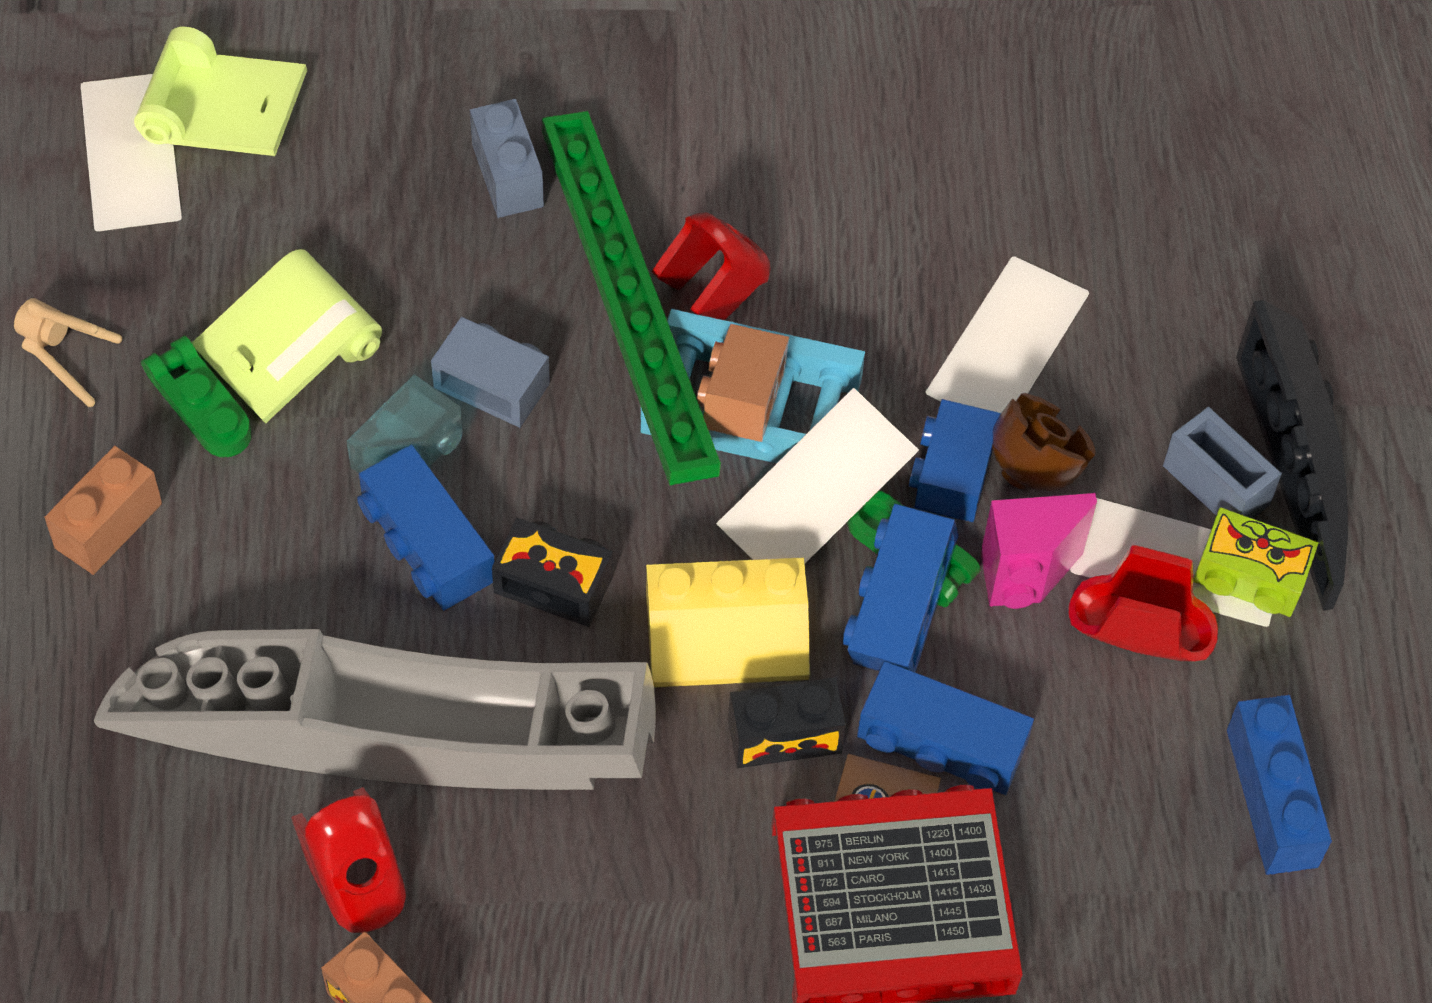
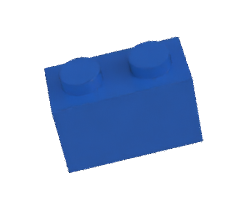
M941 399L937 418L927 416L920 445L928 447L925 459L915 458L909 487L918 489L915 502L916 509L974 523L993 451V427L1001 413Z

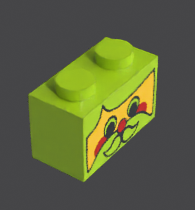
M1220 507L1193 582L1205 586L1207 590L1221 596L1230 595L1250 602L1266 613H1280L1291 617L1302 594L1319 542Z

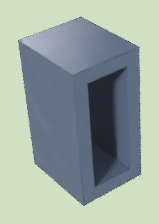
M512 99L470 109L472 146L497 218L544 207L542 170L517 100Z
M463 317L459 319L431 360L433 386L435 389L521 428L550 384L549 356L544 355L534 345L529 343L520 344L499 334L496 329L488 324H477Z
M1210 407L1204 409L1172 434L1163 464L1164 468L1216 516L1221 507L1253 519L1270 506L1282 474Z

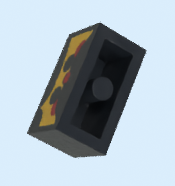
M516 517L492 566L493 591L500 596L590 627L613 578V551L606 549L595 540L589 538L577 539L560 533L547 523L541 521L529 522Z
M836 677L730 692L728 725L737 768L842 754L846 723Z

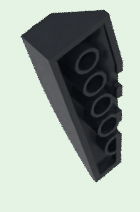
M1264 300L1254 301L1236 359L1272 464L1282 473L1279 484L1296 533L1299 536L1319 542L1309 571L1323 611L1331 610L1334 608L1344 585L1348 543L1347 484L1342 445L1332 408L1334 403L1333 390L1330 382L1322 379L1318 368L1319 354L1317 345L1313 339H1308L1302 321Z

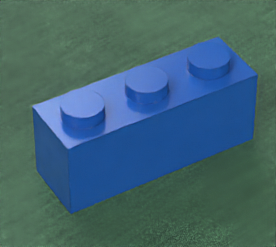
M412 444L359 473L362 494L357 496V501L363 514L370 523L378 521L386 532L384 533V539L388 548L398 561L405 558L412 567V579L425 598L433 596L441 609L445 611L493 583L492 566L495 562L493 553Z
M894 504L890 519H881L874 542V547L880 550L874 567L867 566L860 582L859 596L864 597L859 615L852 614L849 617L843 637V644L848 646L847 650L853 664L880 671L883 662L886 661L916 673L959 536L954 519Z
M884 661L861 711L857 737L865 740L868 745L878 751L885 753L897 752L912 758L921 767L929 771H945L963 778L969 785L974 786L975 789L992 788V792L996 791L1007 795L1028 744L1034 718Z
M1290 695L1239 701L1228 725L1227 734L1265 873L1270 875L1319 868L1332 840Z

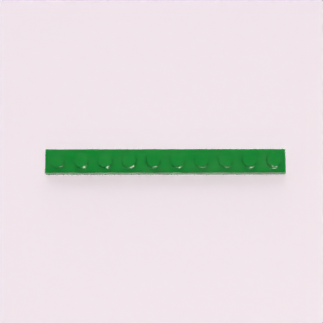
M588 111L542 118V135L669 486L719 477L721 462Z

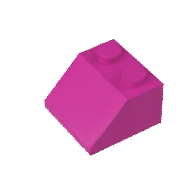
M1095 493L991 501L981 549L989 606L1005 605L1008 608L1019 609L1027 607L1032 603L1042 602L1084 553L1097 504Z

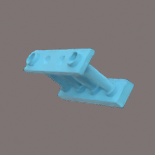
M675 309L670 311L667 322L689 379L696 360L710 362L715 342L724 343L730 324L789 337L785 373L762 442L709 430L716 450L778 463L806 435L779 428L792 382L797 381L821 387L810 430L838 404L841 392L849 393L853 388L859 391L865 351ZM641 408V433L651 435Z

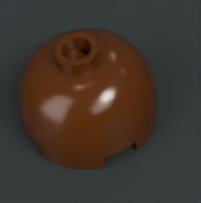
M1021 393L1016 401L1012 398L1000 414L993 427V452L1002 468V476L1014 487L1022 490L1027 487L1037 491L1059 490L1070 485L1085 470L1096 454L1094 443L1080 425L1073 432L1066 424L1056 418L1061 410L1056 405L1027 393Z

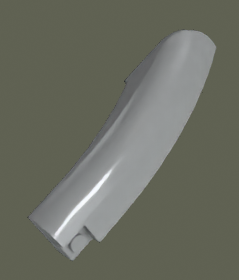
M320 629L217 630L193 633L156 647L157 656L144 663L136 671L133 672L128 668L120 675L103 698L94 719V723L99 728L170 746L247 762L335 776L464 788L594 790L596 778H642L647 743H654L656 708L653 680L647 662L529 663L488 661L379 647L324 636Z

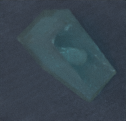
M414 374L347 440L350 468L360 473L411 444L427 466L430 467L442 454H450L462 438L460 406Z

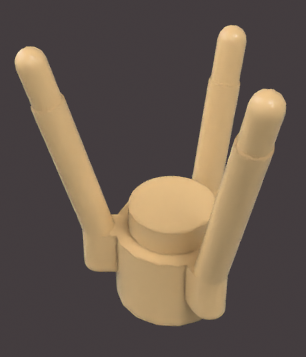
M36 298L27 300L18 310L14 320L15 331L25 337L22 349L40 359L88 407H93L95 405L94 398L44 347L47 345H58L65 337L68 328L116 344L122 342V336L85 320L62 313Z

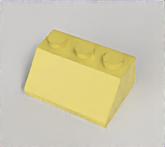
M804 558L646 565V603L650 665L654 687L809 680V620Z

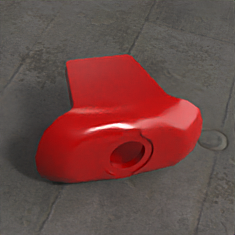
M705 212L685 218L684 227L653 268L652 274L660 281L679 290L721 250L724 254V263L693 304L691 311L697 315L726 320L757 287L768 282L771 267L769 258L756 243L737 231L730 224Z
M1132 545L1113 573L1094 576L1082 581L1074 591L1069 602V618L1073 627L1091 638L1135 653L1177 661H1201L1209 657L1217 643L1218 626L1216 616L1207 604L1194 596L1193 561L1181 556Z
M364 787L353 791L354 796L335 801L313 815L309 822H307L302 813L291 817L309 869L337 923L351 933L370 932L392 922L403 911L406 898L404 882L379 807ZM369 858L376 862V872L369 881L362 884H353L346 879L349 866L356 860Z

